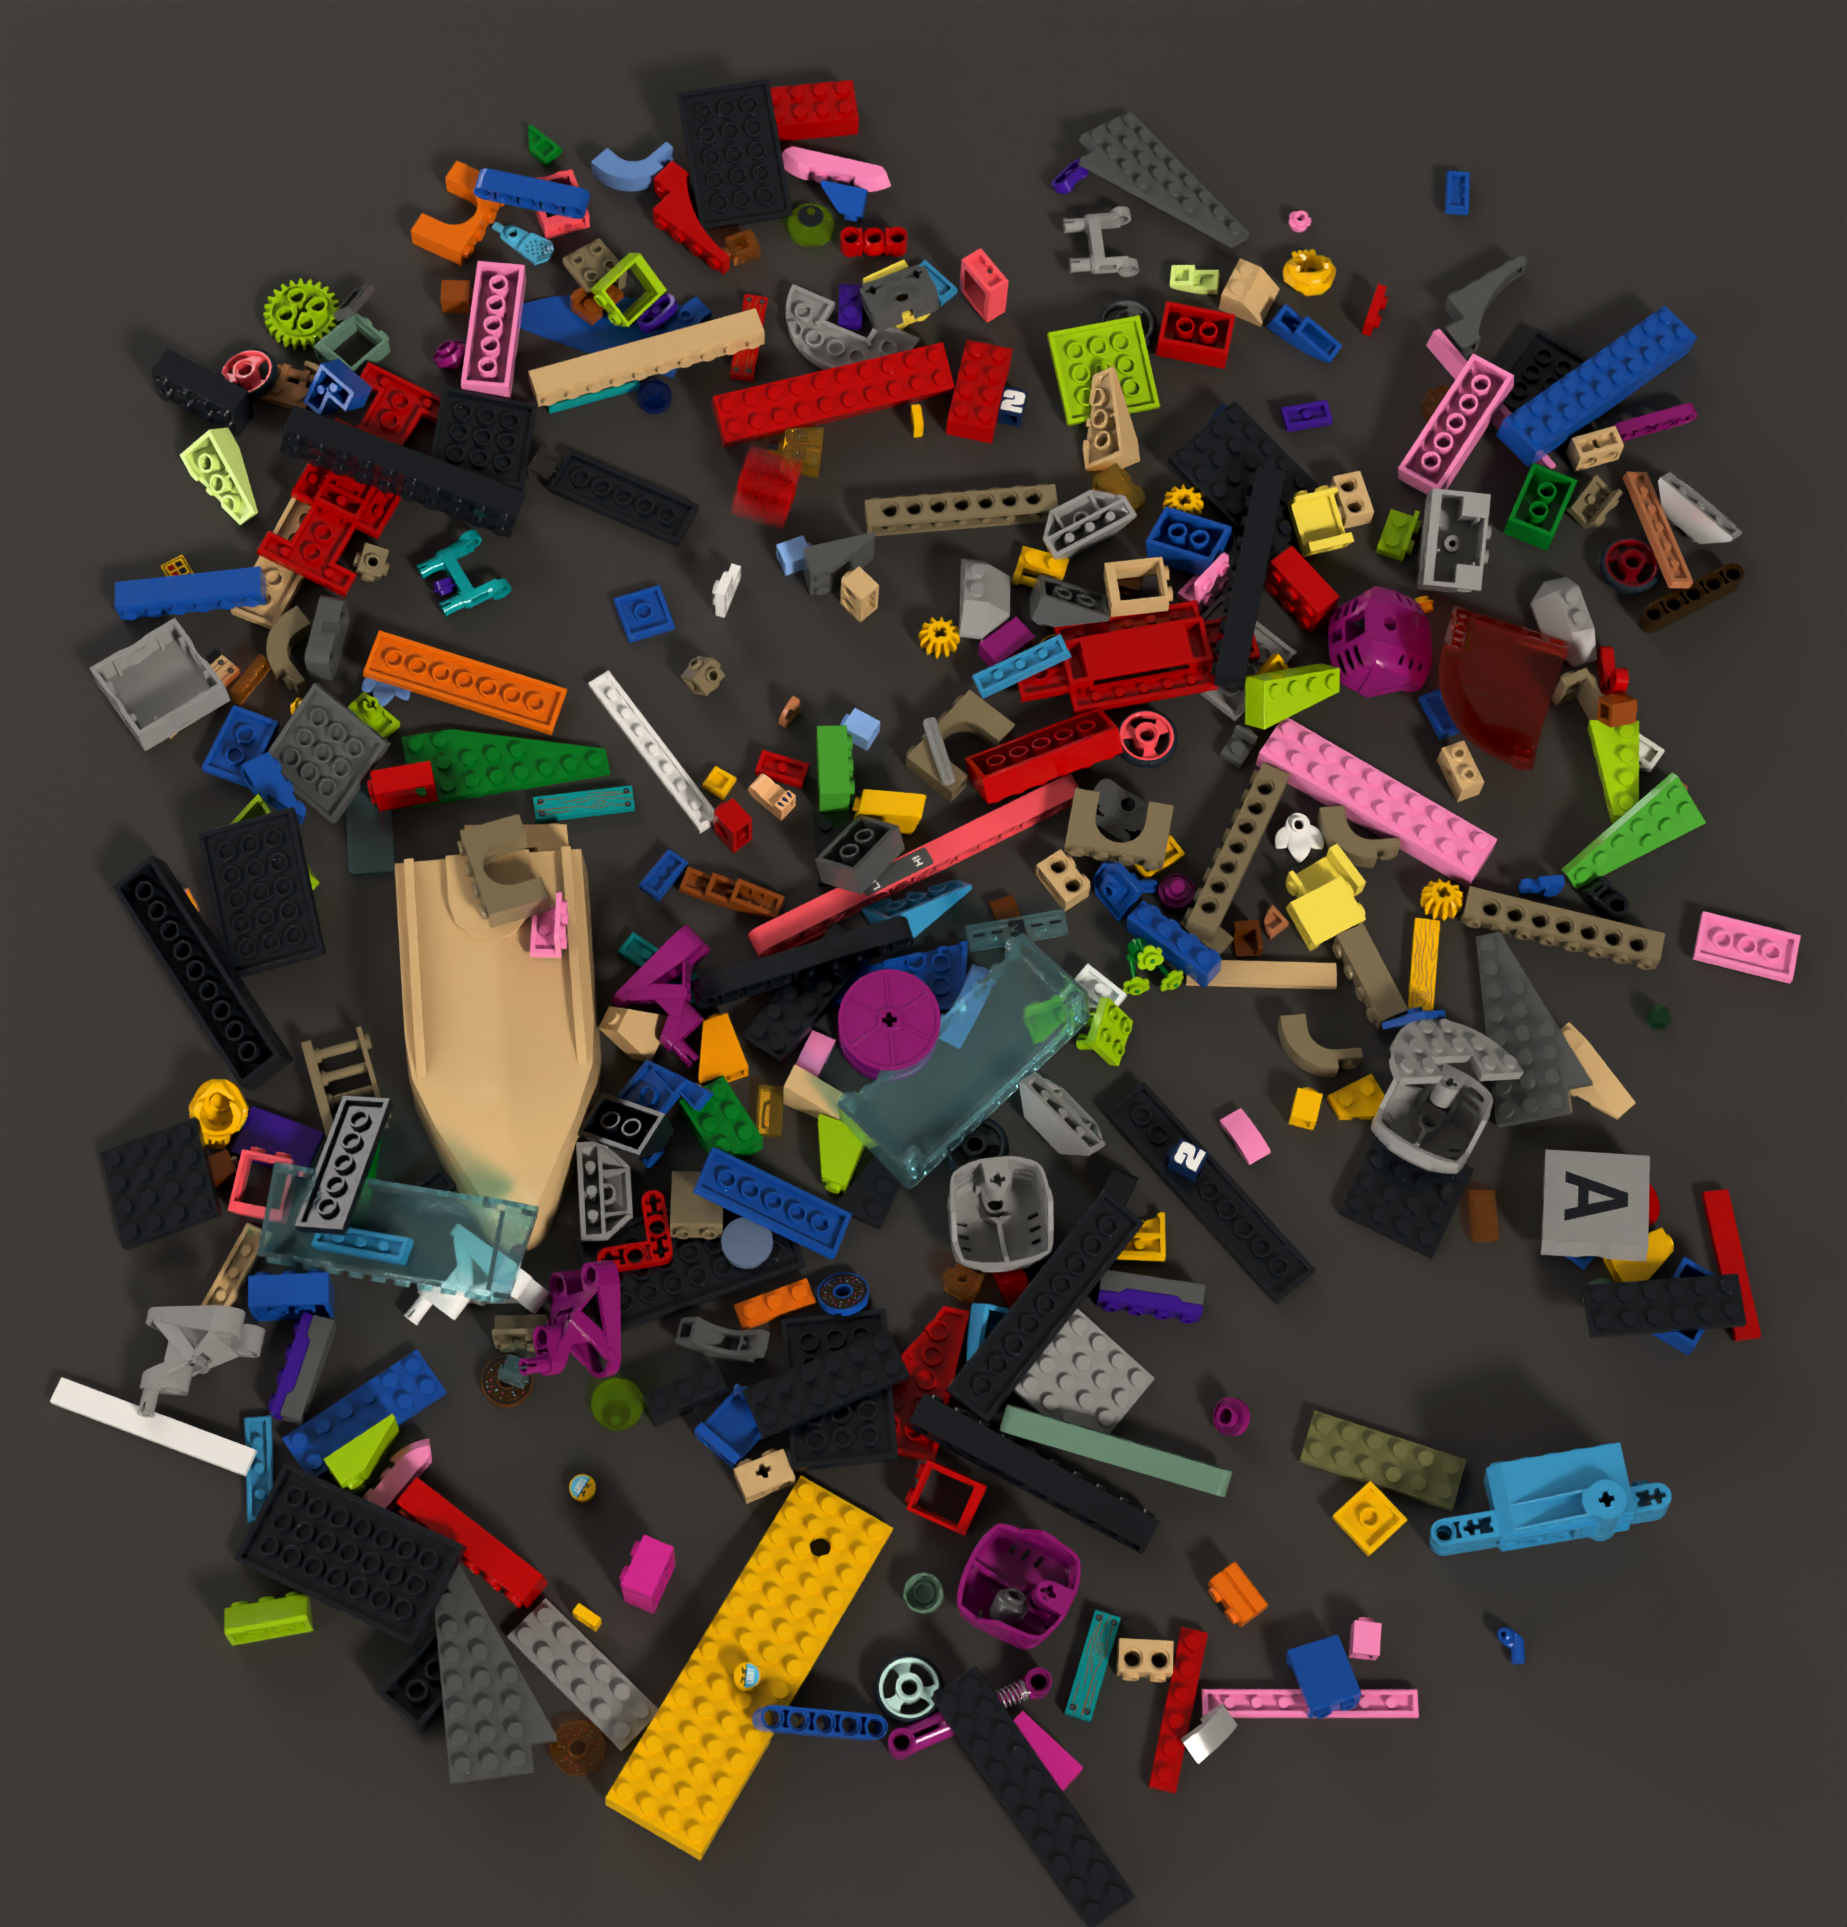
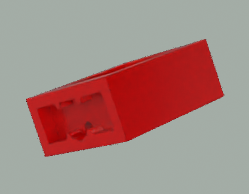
M430 761L370 771L372 780H367L369 795H371L372 804L377 803L379 812L438 802L436 783ZM425 787L427 796H419L415 788Z
M928 1459L926 1464L921 1462L915 1475L916 1478H919L916 1488L910 1487L904 1502L908 1503L906 1510L965 1536L988 1485L931 1459ZM932 1469L974 1487L959 1523L917 1505Z

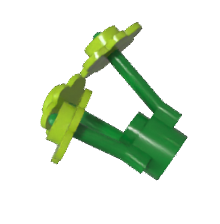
M1135 938L1128 943L1127 950L1129 954L1126 956V959L1129 963L1132 979L1123 983V992L1126 994L1130 993L1131 995H1140L1150 989L1149 979L1137 977L1135 962H1137V966L1141 970L1147 968L1151 971L1156 966L1166 977L1161 981V991H1166L1167 989L1174 990L1181 984L1184 972L1182 970L1168 972L1162 964L1164 957L1160 947L1155 948L1153 945H1148L1144 938Z

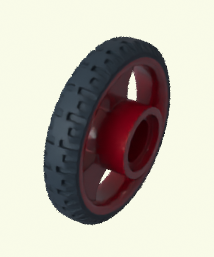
M1625 536L1611 541L1604 548L1600 557L1599 567L1602 577L1609 586L1619 590V592L1626 594L1646 592L1657 583L1661 575V569L1651 545L1638 537ZM1621 547H1634V548H1637V549L1643 551V554H1642L1640 551L1636 550V549L1626 550V551L1622 554V553L1619 551L1618 548H1621ZM1608 562H1615L1618 564L1616 567V573L1619 576V578H1621L1624 581L1619 580L1613 575L1609 568ZM1643 566H1653L1650 578L1645 582L1639 583L1637 578Z

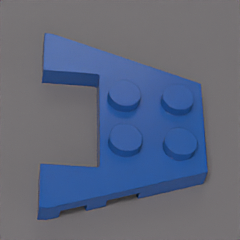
M646 1060L616 1097L666 1114L681 1095L694 1110L700 1111L714 1093L652 1060ZM663 1149L662 1152L644 1157L642 1159L644 1165L648 1168H653L666 1150Z

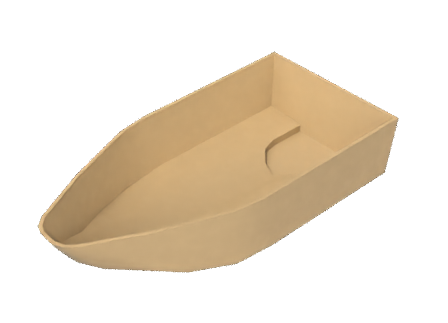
M563 846L561 850L529 852V849L518 850L495 858L485 871L491 880L503 885H513L542 877L550 906H556V893L562 892L563 899L568 901L567 910H569V922L566 925L567 949H562V958L530 957L532 916L490 928L488 919L483 920L480 913L479 905L482 904L481 899L475 898L471 885L475 883L473 876H467L464 865L465 862H468L466 856L448 855L446 859L414 862L413 858L404 859V863H395L404 1033L408 1076L415 1109L445 1172L456 1184V1193L485 1240L497 1251L508 1253L509 1248L515 1244L523 1245L529 1251L537 1248L548 1235L577 1166L576 1142L585 1141V1138L578 1136L579 1128L599 1097L602 1060L589 882L582 850H571V846Z

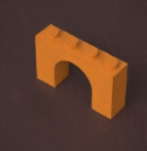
M456 161L445 177L447 191L470 201L477 208L476 213L470 220L456 225L443 223L422 213L410 230L412 243L462 266L465 260L470 259L476 243L483 239L485 229L489 223L492 224L500 206L503 207L505 204L477 197L473 191L479 170Z

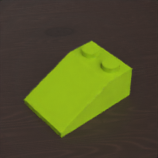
M393 1414L324 1459L330 1474L340 1488L355 1495H359L367 1488L366 1485L370 1483L400 1432Z

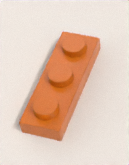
M805 1278L733 1305L742 1331L816 1305V1300L809 1282Z

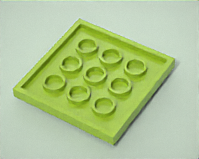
M1140 315L1048 332V342L1067 426L1086 423L1087 418H1090L1092 405L1089 401L1093 375L1110 367H1114L1129 414L1154 410L1160 407Z

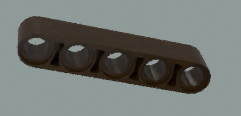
M1737 563L1726 564L1693 581L1690 588H1679L1647 604L1638 620L1640 629L1646 633L1656 632L1737 590L1744 577L1743 568Z

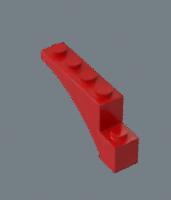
M671 161L654 177V192L662 201L653 208V222L659 230L670 234L675 242L678 244L682 243L694 256L701 257L710 268L718 270L724 275L730 269V256L708 236L695 215L688 194L690 173Z

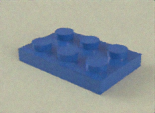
M233 705L202 765L203 772L249 788L240 773L242 764L267 753L280 727L279 721Z

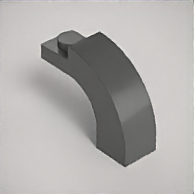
M700 1317L681 1318L675 1343L706 1356L732 1362L755 1363L756 1358H764L768 1348L770 1333L763 1329L732 1330L714 1325Z

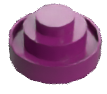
M448 340L438 346L437 352L432 359L438 368L455 369L463 363L462 359L464 358L466 347L461 340Z
M1181 874L1166 876L1160 882L1158 888V898L1161 904L1173 911L1187 908L1192 903L1195 895L1192 881Z
M1227 1397L1217 1403L1213 1412V1422L1217 1431L1222 1435L1234 1437L1246 1431L1250 1423V1412L1244 1401L1240 1398Z

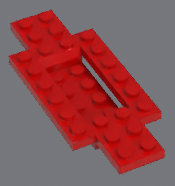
M1193 600L1170 604L1168 611L1110 617L1107 622L1054 627L1055 636L1061 634L1071 658L1018 682L1017 687L1021 702L1069 694L1074 715H1079L1095 708L1107 710L1218 690V686L1214 685L1215 676L1211 675L1213 660L1218 661L1219 655L1215 654L1217 639H1223V633H1219L1222 618L1203 621V617H1200L1197 602ZM1255 634L1248 662L1260 659ZM1188 664L1189 667L1187 669L1093 685L1095 680Z

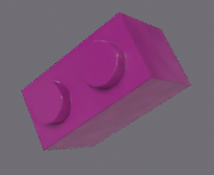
M1016 616L1011 621H1004L993 634L989 633L987 637L980 640L978 655L991 667L1010 658L1013 654H1019L1034 647L1035 636Z

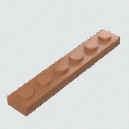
M1626 472L1623 476L1624 483L1668 588H1690L1693 584V579L1648 473Z

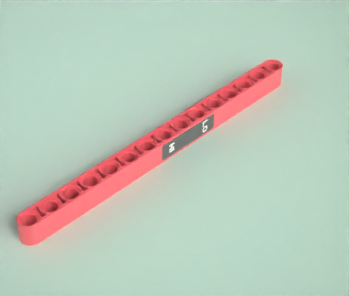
M1070 774L1060 777L896 858L862 894L837 887L756 927L748 933L747 937L759 958L772 955L861 911L864 906L892 896L1071 807L1075 788H1079V786Z

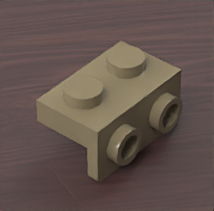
M1594 475L1588 480L1566 510L1584 529L1593 526L1598 527L1606 520L1605 515L1619 503L1618 498L1623 492L1620 489L1612 491L1598 475Z

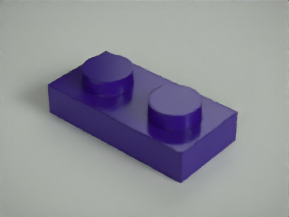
M839 284L838 326L847 330H862V299L860 294L862 285Z
M1327 400L1282 407L1280 411L1286 433L1332 425L1333 421Z

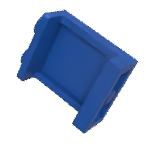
M739 1384L733 1387V1392L704 1424L701 1422L694 1429L695 1437L733 1470L762 1440L742 1394V1389L747 1388V1386L742 1388Z
M1339 1635L1287 1650L1286 1663L1289 1670L1293 1669L1307 1705L1308 1718L1316 1717L1321 1719L1329 1716L1332 1711L1339 1709L1347 1711L1357 1706L1360 1702L1361 1691Z

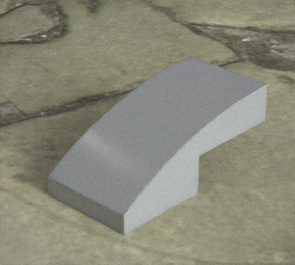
M1222 1703L1200 1719L1202 1721L1201 1725L1181 1738V1741L1197 1763L1201 1762L1219 1747L1238 1726Z

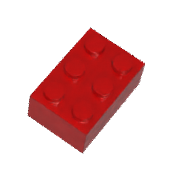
M1166 301L1155 356L1225 369L1236 314Z
M1291 546L1270 561L1264 582L1265 588L1269 594L1277 597L1285 611L1291 612L1297 619L1299 626L1312 635L1330 622L1332 613L1337 608L1340 596L1299 552Z

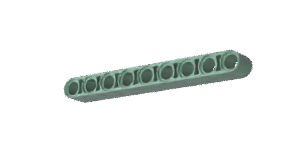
M1010 1404L1006 1406L1000 1426V1431L1221 1497L1226 1496L1233 1472L1220 1466Z

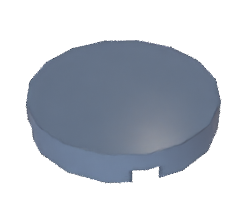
M739 1217L730 1222L723 1231L721 1237L722 1252L730 1263L736 1267L743 1269L756 1268L767 1260L773 1248L772 1233L763 1226L744 1217Z

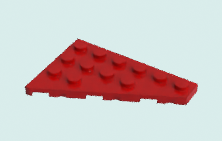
M943 1306L932 1322L925 1327L920 1336L901 1355L910 1379L893 1386L899 1456L927 1462L928 1459L936 1460L939 1444L911 1430L907 1425L924 1393L928 1396L933 1394L940 1397L944 1401L943 1404L948 1406L950 1394L945 1389L955 1377L969 1311Z

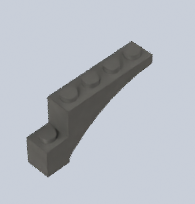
M1523 255L1515 259L1510 258L1500 268L1489 270L1484 277L1470 281L1463 289L1459 291L1454 290L1447 296L1444 310L1453 321L1445 327L1444 334L1464 358L1478 349L1481 337L1478 335L1480 323L1490 303L1509 283L1524 273L1528 261Z

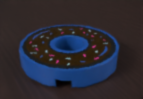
M850 1272L837 1273L827 1277L821 1282L817 1291L820 1307L831 1315L837 1313L842 1314V1316H849L858 1313L867 1305L870 1296L866 1280L858 1274ZM841 1293H849L844 1297L838 1296Z

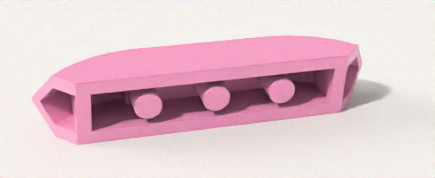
M793 146L785 149L782 153L784 169L790 174L807 181L814 180L821 183V180L867 189L869 192L891 187L888 175L882 166Z
M430 1439L413 1442L393 1455L390 1459V1462L394 1465L392 1469L388 1467L379 1478L381 1482L375 1489L370 1488L363 1496V1499L392 1511L397 1505V1500L416 1477L419 1478L432 1463Z

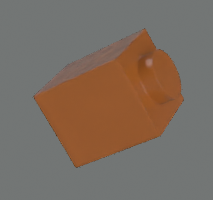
M442 280L440 299L442 313H471L474 290H471L470 281Z
M1624 692L1598 697V721L1610 728L1636 723L1637 699Z

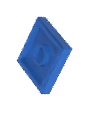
M660 585L613 598L628 643L675 630V625Z

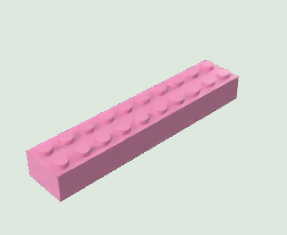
M1290 718L1279 722L1259 752L1256 762L1258 767L1261 768L1262 764L1266 763L1289 773L1290 777L1287 782L1289 785L1327 807L1344 806L1346 818L1382 839L1399 838L1402 851L1467 889L1471 886L1498 840Z

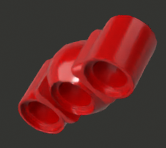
M898 226L891 229L885 227V232L876 227L867 228L863 232L862 227L858 229L846 227L840 234V251L846 257L862 256V252L872 257L880 256L884 252L885 256L901 257L907 251L908 234L904 228Z

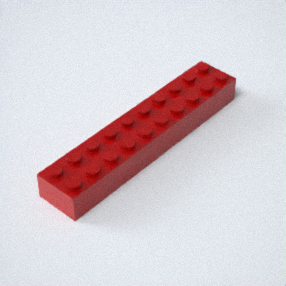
M943 342L716 395L713 396L711 403L724 448L951 394L955 387Z

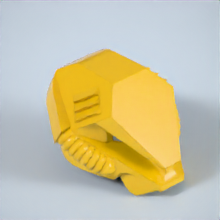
M1305 249L1303 252L1298 250L1297 253L1296 251L1292 252L1293 258L1289 259L1283 268L1284 282L1305 297L1322 295L1331 287L1336 275V268L1331 263V259L1323 255H1316L1314 249L1309 251Z
M211 1079L203 1083L188 1106L190 1119L194 1117L199 1119L205 1144L211 1149H225L233 1133L240 1131L246 1123L249 1111L247 1102L239 1087L234 1082L226 1079Z

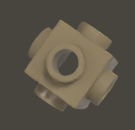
M365 543L362 553L357 552L353 566L357 567L356 574L360 575L361 580L374 583V580L379 581L382 575H387L390 562H387L386 559L389 550ZM368 562H372L375 566H370Z
M698 656L689 663V667L680 677L693 694L708 696L711 691L718 688L725 674L720 669L721 665L716 659Z

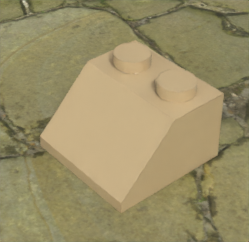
M1240 258L1222 292L1218 309L1226 313L1236 314V317L1261 327L1280 289L1262 267Z

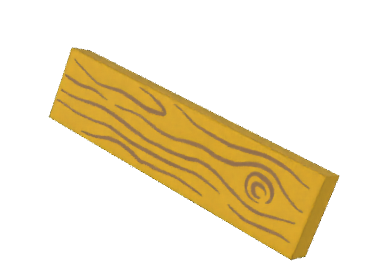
M1415 918L1408 1009L1422 1007L1423 1011H1433L1440 921L1423 918Z

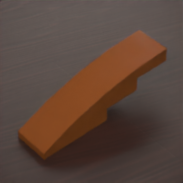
M689 866L678 890L681 893L712 904L768 919L778 917L785 897L739 878L737 881H734L713 872L712 875H709Z

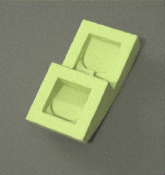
M1172 265L1170 288L1190 293L1218 295L1219 270H1196L1195 265Z

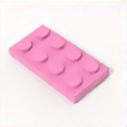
M1703 911L1700 917L1693 960L1790 984L1793 981L1801 935Z

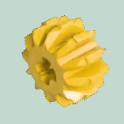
M1183 484L1179 490L1174 486L1171 492L1165 494V501L1162 505L1163 510L1167 506L1199 517L1201 516L1204 503L1201 501V494L1194 493V487L1187 490Z
M943 616L940 617L939 621L932 617L930 624L924 622L922 630L919 632V638L921 640L920 646L921 648H926L927 656L935 653L936 659L940 654L947 658L949 651L955 652L957 644L960 643L958 626H953L952 619L944 622Z
M1439 878L1436 883L1430 881L1427 887H1424L1421 893L1420 904L1422 908H1425V915L1433 914V919L1441 917L1445 921L1447 916L1454 919L1456 913H1459L1462 909L1463 892L1459 891L1458 885H1451L1450 880L1445 883Z

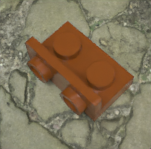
M613 284L605 290L615 305L624 298L623 291ZM582 287L576 288L570 296L571 311L593 326L607 311L596 303L593 292L587 293Z

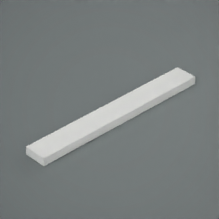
M609 670L590 681L588 687L698 832L702 833L713 826L714 808Z
M61 1377L50 1400L56 1406L243 1476L247 1475L257 1453L255 1449L154 1412V1418H149V1415L148 1418L137 1415L139 1406Z

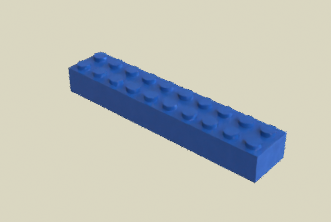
M1663 306L1506 417L1496 436L1529 468L1533 463L1542 459L1687 355L1697 336L1666 306Z

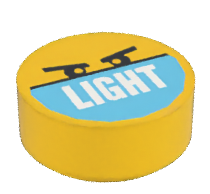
M586 1474L575 1476L569 1484L570 1495L577 1502L584 1503L590 1501L596 1494L595 1481Z
M751 1662L739 1664L733 1675L735 1686L745 1692L752 1691L758 1687L761 1680L759 1668Z

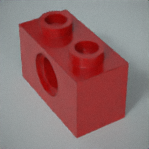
M734 798L728 802L724 801L714 810V833L734 854L752 840V818Z

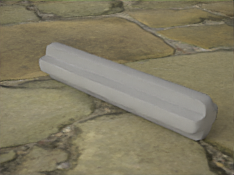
M926 718L923 721V726L941 782L944 786L952 785L955 783V775L936 718Z

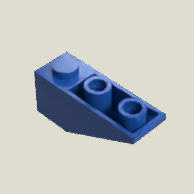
M267 752L243 763L240 773L252 794L255 796L257 794L261 795L269 805L278 811L289 807L295 808L298 824H302L305 819L306 808L301 800L295 798L293 794L294 788L288 778L284 779L280 772L282 767L276 757L272 758L270 752Z

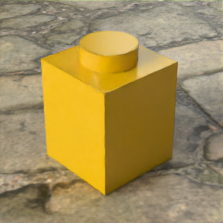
M1298 1088L1294 1096L1288 1124L1313 1130L1317 1122L1323 1094L1317 1093L1313 1088Z

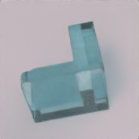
M508 1354L503 1368L499 1367L497 1372L499 1380L524 1389L530 1374L524 1376L519 1372V1369H525L528 1366L518 1367V1363L522 1358Z

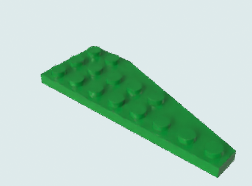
M454 729L401 737L406 765L430 761L436 783L438 802L415 805L413 808L610 775L606 749ZM425 787L415 788L419 796H427Z

